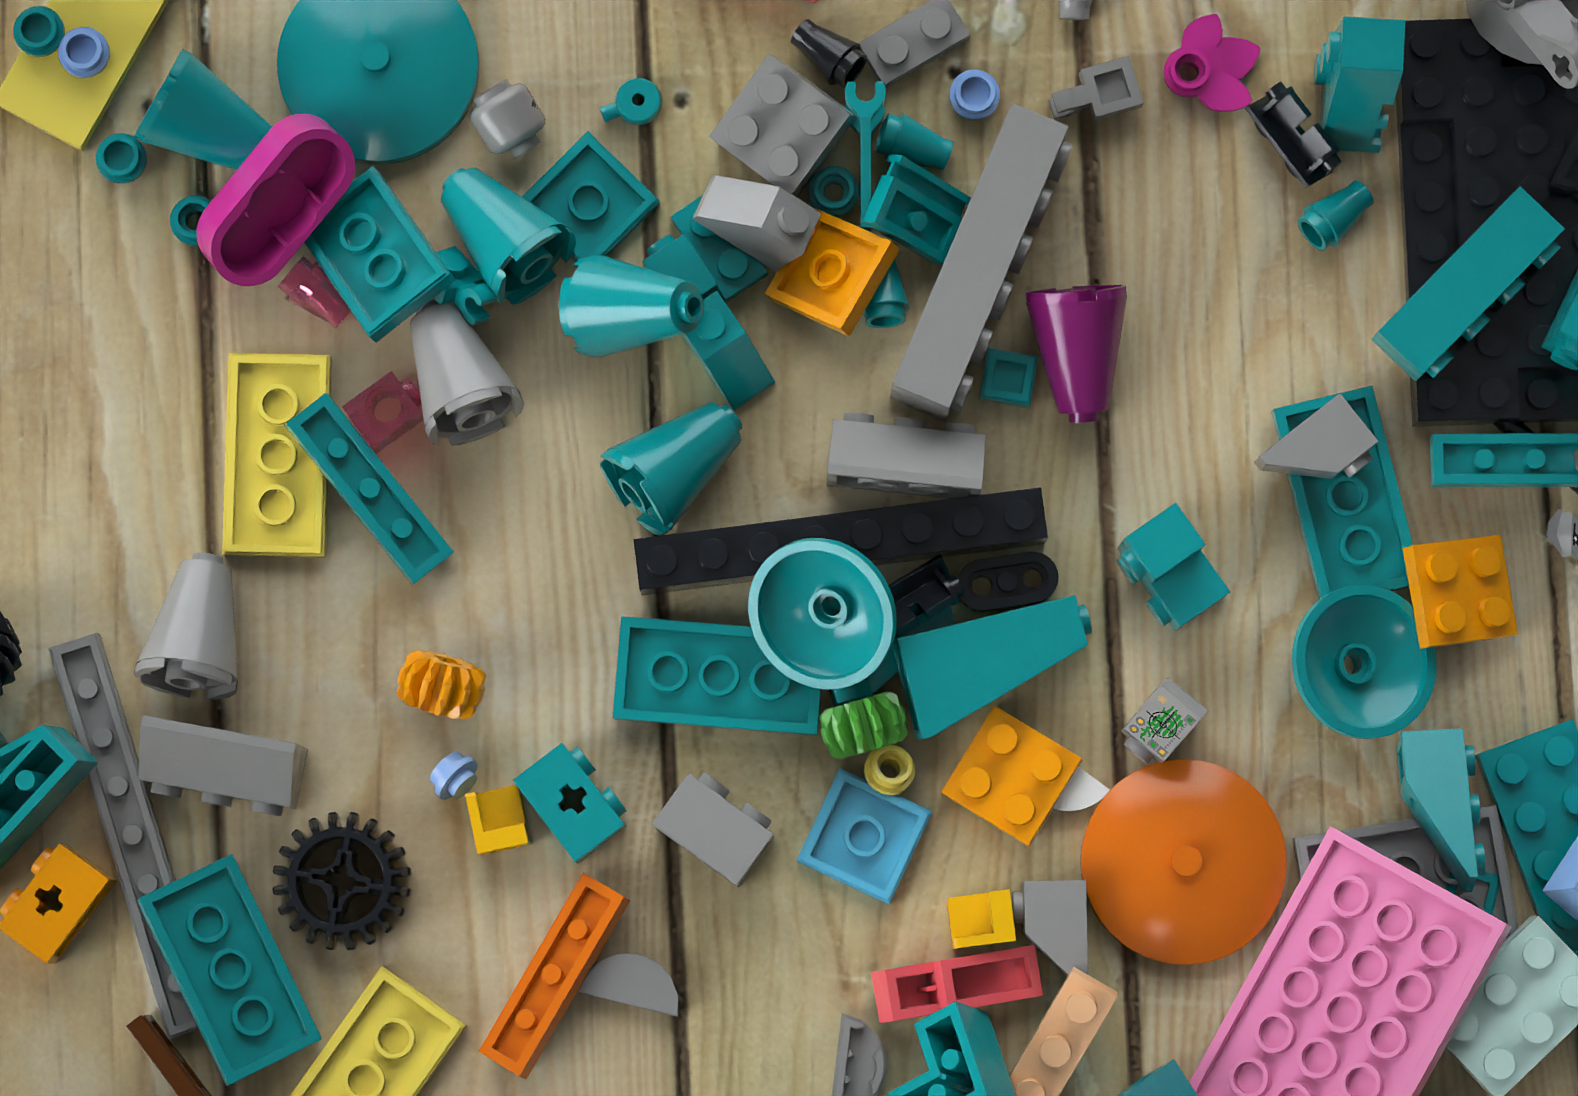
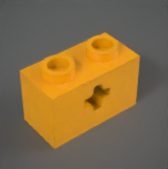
M59 843L55 849L48 846L39 855L30 870L35 874L34 878L24 891L19 888L14 890L0 909V914L5 916L0 922V930L46 964H56L117 882V880L71 846ZM61 889L62 892L59 894L58 900L63 904L62 909H50L46 912L45 909L48 907L49 902L44 898L45 892H58Z

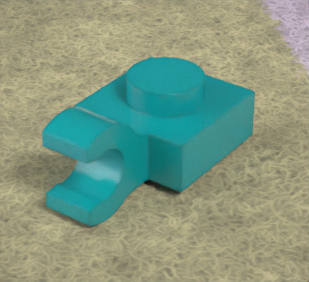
M456 246L437 251V254L456 280L436 295L434 299L441 305L453 302L461 311L464 319L471 325L489 321L490 315L482 306L495 302L497 296L484 283L480 272Z

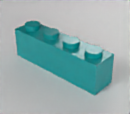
M1520 186L1385 323L1371 340L1414 381L1418 380L1425 372L1434 378L1455 357L1448 348L1461 335L1469 342L1490 321L1483 312L1496 299L1505 305L1526 284L1518 276L1531 263L1540 269L1561 248L1554 240L1565 228Z

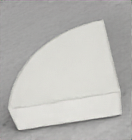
M1078 767L1053 809L1078 811L1088 808L1103 799L1110 789Z

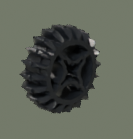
M330 812L328 814L329 829L326 830L323 829L321 822L317 818L310 819L308 822L313 836L308 838L305 833L295 829L291 835L301 845L298 851L287 846H282L279 850L282 856L292 859L290 868L281 865L273 867L274 874L288 876V885H277L272 888L274 895H290L291 901L278 907L280 915H287L296 910L299 916L291 922L289 928L293 932H298L307 923L311 925L306 935V942L310 944H315L321 933L325 932V948L327 950H335L339 935L344 936V944L347 950H355L357 947L356 933L361 932L364 941L368 945L374 944L376 936L371 927L377 924L382 931L390 933L393 930V926L384 918V915L387 911L400 917L405 913V909L402 906L392 903L395 894L402 897L411 896L412 890L410 888L397 886V878L411 876L412 869L410 867L395 868L394 861L402 859L407 854L406 850L403 847H399L388 852L385 847L393 841L395 834L388 830L378 839L373 837L379 825V822L373 818L366 822L362 831L358 830L360 817L355 812L349 813L346 827H341V820L337 812ZM342 838L340 850H337L335 860L330 866L323 869L305 867L309 857L316 849L329 841ZM358 841L368 846L377 856L382 867L383 880L368 878L359 871L357 866L358 854L356 853ZM346 866L349 877L355 878V881L367 883V887L354 886L352 890L345 888L347 894L339 896L338 887L331 885L329 881L319 880L318 875L331 877L333 872L340 874L338 868ZM302 882L318 885L325 891L328 903L327 909L329 910L327 921L317 916L308 906L304 898ZM367 893L380 895V899L375 907L365 917L353 923L343 924L344 914L348 912L349 904L355 896Z

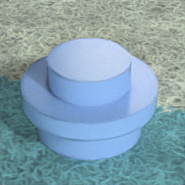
M79 27L69 31L62 38L58 55L62 66L68 73L79 78H90L101 73L107 66L110 58V48L107 40L100 32L89 27Z
M975 69L965 71L958 75L951 85L950 103L954 111L965 119L974 121L985 119L998 106L1000 99L999 86L996 80L985 71Z
M457 751L447 755L438 763L430 776V782L435 786V794L440 799L446 800L451 797L458 799L468 793L477 780L475 775L478 766L477 762L471 756L464 757Z

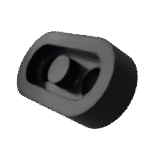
M1025 552L975 560L968 563L958 576V580L965 592L959 596V599L967 608L977 612L1038 604L1047 600L1055 591L1059 578L1058 570L1055 563L1048 556L1040 552ZM1028 570L1037 571L1041 576V584L1036 588L1027 587L1022 580L1023 573ZM977 578H986L991 584L990 593L985 596L977 595L972 589V582Z

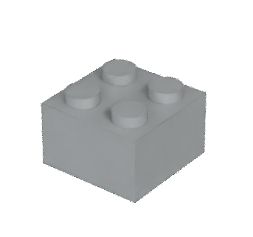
M768 54L709 137L774 186H779L798 198L857 116L781 59Z
M703 772L699 779L688 773L652 825L735 886L739 887L774 838L773 833L767 830L771 820L747 802L741 810L725 799L730 793L729 789L707 773Z

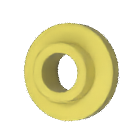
M888 745L871 751L864 764V775L868 784L875 791L884 795H897L908 789L913 782L915 764L905 749L896 745ZM882 765L894 767L897 777H885L881 773L880 767Z

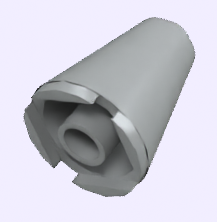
M431 300L416 311V315L410 321L424 427L429 440L433 444L439 445V438L448 437L451 446L462 445L482 439L505 427L502 417L511 410H513L515 417H517L522 412L524 406L520 391L471 324L464 319L458 307L454 303L441 305L436 300Z
M194 553L192 559H186L181 562L136 663L134 675L135 677L141 675L140 683L160 692L190 698L191 690H208L206 699L214 700L230 698L236 694L238 672L232 570L223 565L221 557L210 553Z

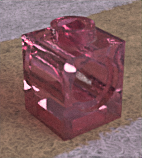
M392 371L342 406L376 454L423 421V414L418 408L421 405L420 392L409 377L399 382ZM389 397L398 399L401 402V412L396 419L390 422H382L376 419L375 408L382 399Z

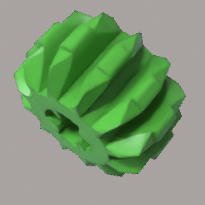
M883 692L825 709L819 716L822 727L820 732L824 745H827L830 756L838 759L903 741L908 735L907 717L904 707L901 706L897 694L892 692Z

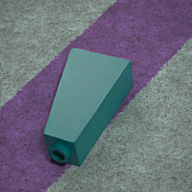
M1076 595L894 640L892 648L916 741L933 737L1087 646L1086 635L1092 634V626L1086 606L1084 604L1078 606Z

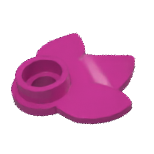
M1217 14L1202 16L1187 26L1183 33L1181 48L1175 50L1167 58L1163 69L1164 81L1174 94L1186 98L1197 97L1210 110L1218 112L1241 110L1250 105L1252 99L1249 91L1240 80L1254 66L1260 54V47L1241 38L1222 37L1223 29L1219 16ZM1185 65L1192 66L1197 72V78L1193 81H1185L1180 77L1179 69Z

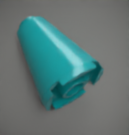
M182 49L169 71V75L147 110L134 137L147 144L237 170L272 126L199 59Z
M461 168L451 173L444 181L441 203L483 280L497 296L496 300L500 304L504 305V299H507L512 305H515L536 295L557 276L551 268L561 257L566 263L571 258L576 245L574 233L566 225L480 169L469 168L465 170Z
M590 255L578 259L574 265H579L572 277H565L561 285L558 308L562 330L565 336H573L579 346L573 348L579 354L590 357H604L690 333L698 326L704 313L703 299L698 288L693 283L603 255Z
M709 402L608 448L600 456L604 458L600 462V468L607 483L624 507L632 503L643 513L636 520L653 534L662 536L674 527L740 444L741 435L739 430L742 429V423L729 406L723 404L719 407L717 404Z

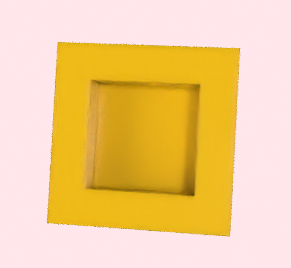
M513 785L481 793L471 792L465 794L478 855L483 856L531 845L521 794L517 786Z
M1010 889L950 897L947 900L953 949L1016 941Z

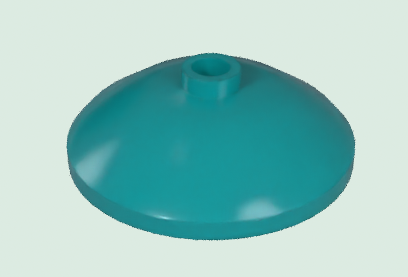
M806 538L793 541L769 556L760 566L752 581L748 598V614L755 640L767 659L780 672L792 680L819 689L848 687L872 674L889 654L895 638L897 622L896 608L891 590L877 567L866 556L849 545L825 538ZM829 596L835 597L840 602L841 610L834 609L831 606Z
M1352 585L1334 590L1323 596L1304 615L1297 629L1292 649L1294 680L1303 702L1323 725L1338 734L1351 738H1380L1404 729L1425 708L1435 684L1437 670L1435 647L1420 649L1412 605L1400 595L1379 586ZM1347 656L1352 659L1354 664L1351 674L1344 667V661Z

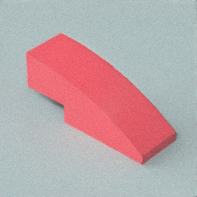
M1035 945L871 972L879 1023L931 1015L955 1001L975 1008L1043 996Z

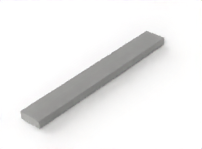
M94 633L51 647L49 652L76 740L98 762L87 776L168 1039H172L199 1029L137 899L176 881L146 781L138 779V755L102 638L99 633Z

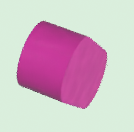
M311 114L288 116L277 122L268 131L205 208L198 221L197 242L199 248L224 279L239 286H256L271 280L283 269L349 188L355 173V158L349 144L325 120Z

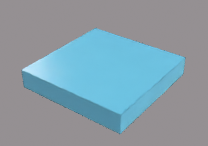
M839 768L796 861L889 905L933 811L899 795L881 794L875 791L865 779Z

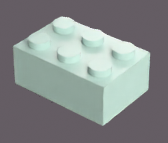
M1531 915L1504 941L1445 1048L1490 1096H1504L1578 1025V956L1539 916Z

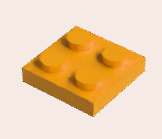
M814 208L821 215L803 255L777 271L764 295L780 306L850 337L900 249L886 238Z
M1501 534L1418 544L1402 548L1420 649L1518 635Z
M994 705L941 793L1027 847H1030L1083 760L1078 755Z

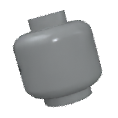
M508 79L473 99L477 107L473 109L470 119L491 153L502 154L510 150L513 157L516 158L540 143L535 134L543 128L546 119L524 84L517 83L511 85Z

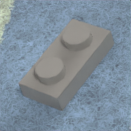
M930 0L860 41L859 44L861 45L860 51L867 55V63L878 81H883L887 88L969 40L970 33L949 0Z

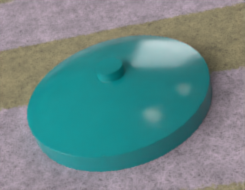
M300 0L284 25L277 52V74L280 90L291 115L311 114L325 120L349 144L354 154L355 162L362 164L386 165L405 162L419 157L440 145L455 131L466 116L473 102L479 79L480 65L476 38L471 24L457 0Z

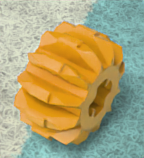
M416 650L407 655L404 665L400 668L396 695L408 706L416 707L423 712H430L437 716H447L452 719H467L476 713L479 703L482 702L486 674L481 668L476 667L474 663L465 662L461 658L451 657L445 653H435L430 650L426 652Z

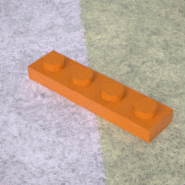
M582 873L478 1052L517 1076L527 1079L631 900L587 874Z

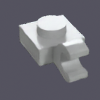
M1129 56L1081 69L1078 75L1082 85L1054 92L1051 94L1052 98L1048 100L1054 119L1075 114L1089 107L1093 122L1141 108L1144 104Z

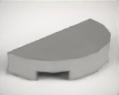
M619 953L600 960L589 971L578 990L579 993L678 1017L679 996L672 977L658 962L641 954Z
M842 1013L832 1096H877L881 1091L887 1073L886 1051L877 1033L860 1019Z

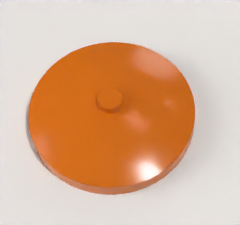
M1175 759L1162 763L1157 762L1134 771L1120 780L1101 799L1094 809L1084 832L1081 845L1080 867L1082 880H1086L1087 900L1094 914L1108 933L1119 943L1140 956L1157 962L1192 965L1211 962L1236 952L1255 938L1266 926L1274 914L1283 893L1286 880L1287 856L1282 830L1273 810L1263 796L1248 781L1236 773L1213 763L1191 759Z

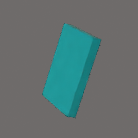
M374 166L370 167L350 184L347 191L304 242L362 328L376 343L456 280L382 174Z

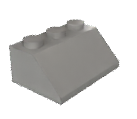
M844 413L843 420L833 419L826 486L949 499L980 495L983 484L986 435L975 434V426L968 424L946 423L945 430L924 429L925 421L919 419L895 418L894 425L874 423L873 415Z
M142 715L138 779L152 783L151 793L181 798L182 789L202 792L201 802L231 807L233 798L253 801L251 811L282 816L283 807L297 809L308 749L297 743Z

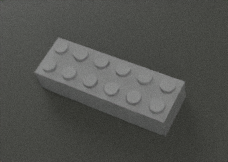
M1014 103L1011 104L892 383L890 399L945 422L950 410L958 413L961 412L974 379L966 375L970 363L979 367L982 363L994 332L986 328L990 317L1000 320L1013 284L1007 282L1006 278L1009 271L1016 274L1020 273L1033 237L1026 235V231L1029 225L1039 228L1050 202L1053 191L1045 188L1048 179L1058 183L1068 160L1073 144L1064 140L1069 126Z

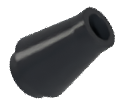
M810 19L804 20L792 35L791 44L804 54L829 85L837 83L842 88H846L847 82H854L867 62V55L860 51L861 45L816 25Z

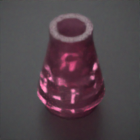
M304 256L278 285V288L287 294L284 298L285 300L327 321L335 329L351 311L318 262L312 263Z

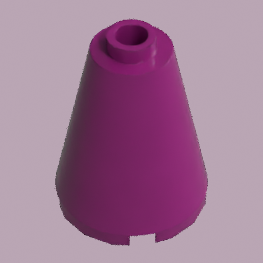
M1088 285L1072 286L1070 289L1056 290V288L1025 292L1026 307L1058 413L1069 414L1070 423L1099 421V412L1109 410L1127 301L1126 286Z

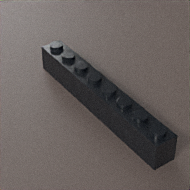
M1039 487L633 539L639 589L643 596L752 582L760 566L775 551L793 541L806 538H825L839 541L858 550L875 566L932 559L939 554L942 557L1043 545L1048 539L1042 490Z

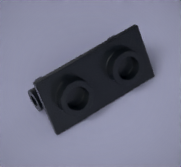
M1279 82L1265 93V97L1245 108L1254 120L1259 133L1271 142L1285 161L1288 171L1299 179L1305 188L1330 175L1333 172L1332 170L1342 163V160L1337 155L1341 150L1334 144L1319 123L1313 125L1306 132L1300 126L1312 114L1295 93L1292 86L1286 88L1282 82Z
M941 554L888 585L896 608L897 622L894 639L919 625L918 615L923 613L929 619L948 606H954L959 603L958 597L965 593L959 580L955 576L950 577Z

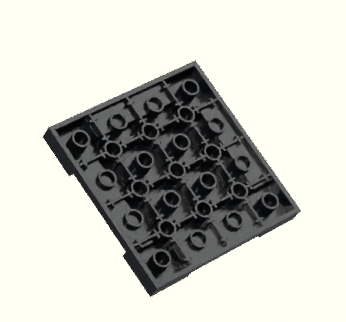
M1471 18L1406 21L1403 73L1396 94L1406 302L1520 186L1565 228L1554 240L1561 248L1540 269L1531 263L1518 276L1526 284L1505 305L1496 299L1483 312L1490 321L1469 342L1461 335L1448 348L1455 357L1434 378L1427 372L1416 381L1410 377L1412 427L1482 425L1503 422L1578 421V370H1572L1554 362L1550 358L1552 352L1541 347L1578 270V193L1564 194L1547 189L1578 126V86L1566 89L1553 79L1544 65L1524 63L1499 52L1479 34Z

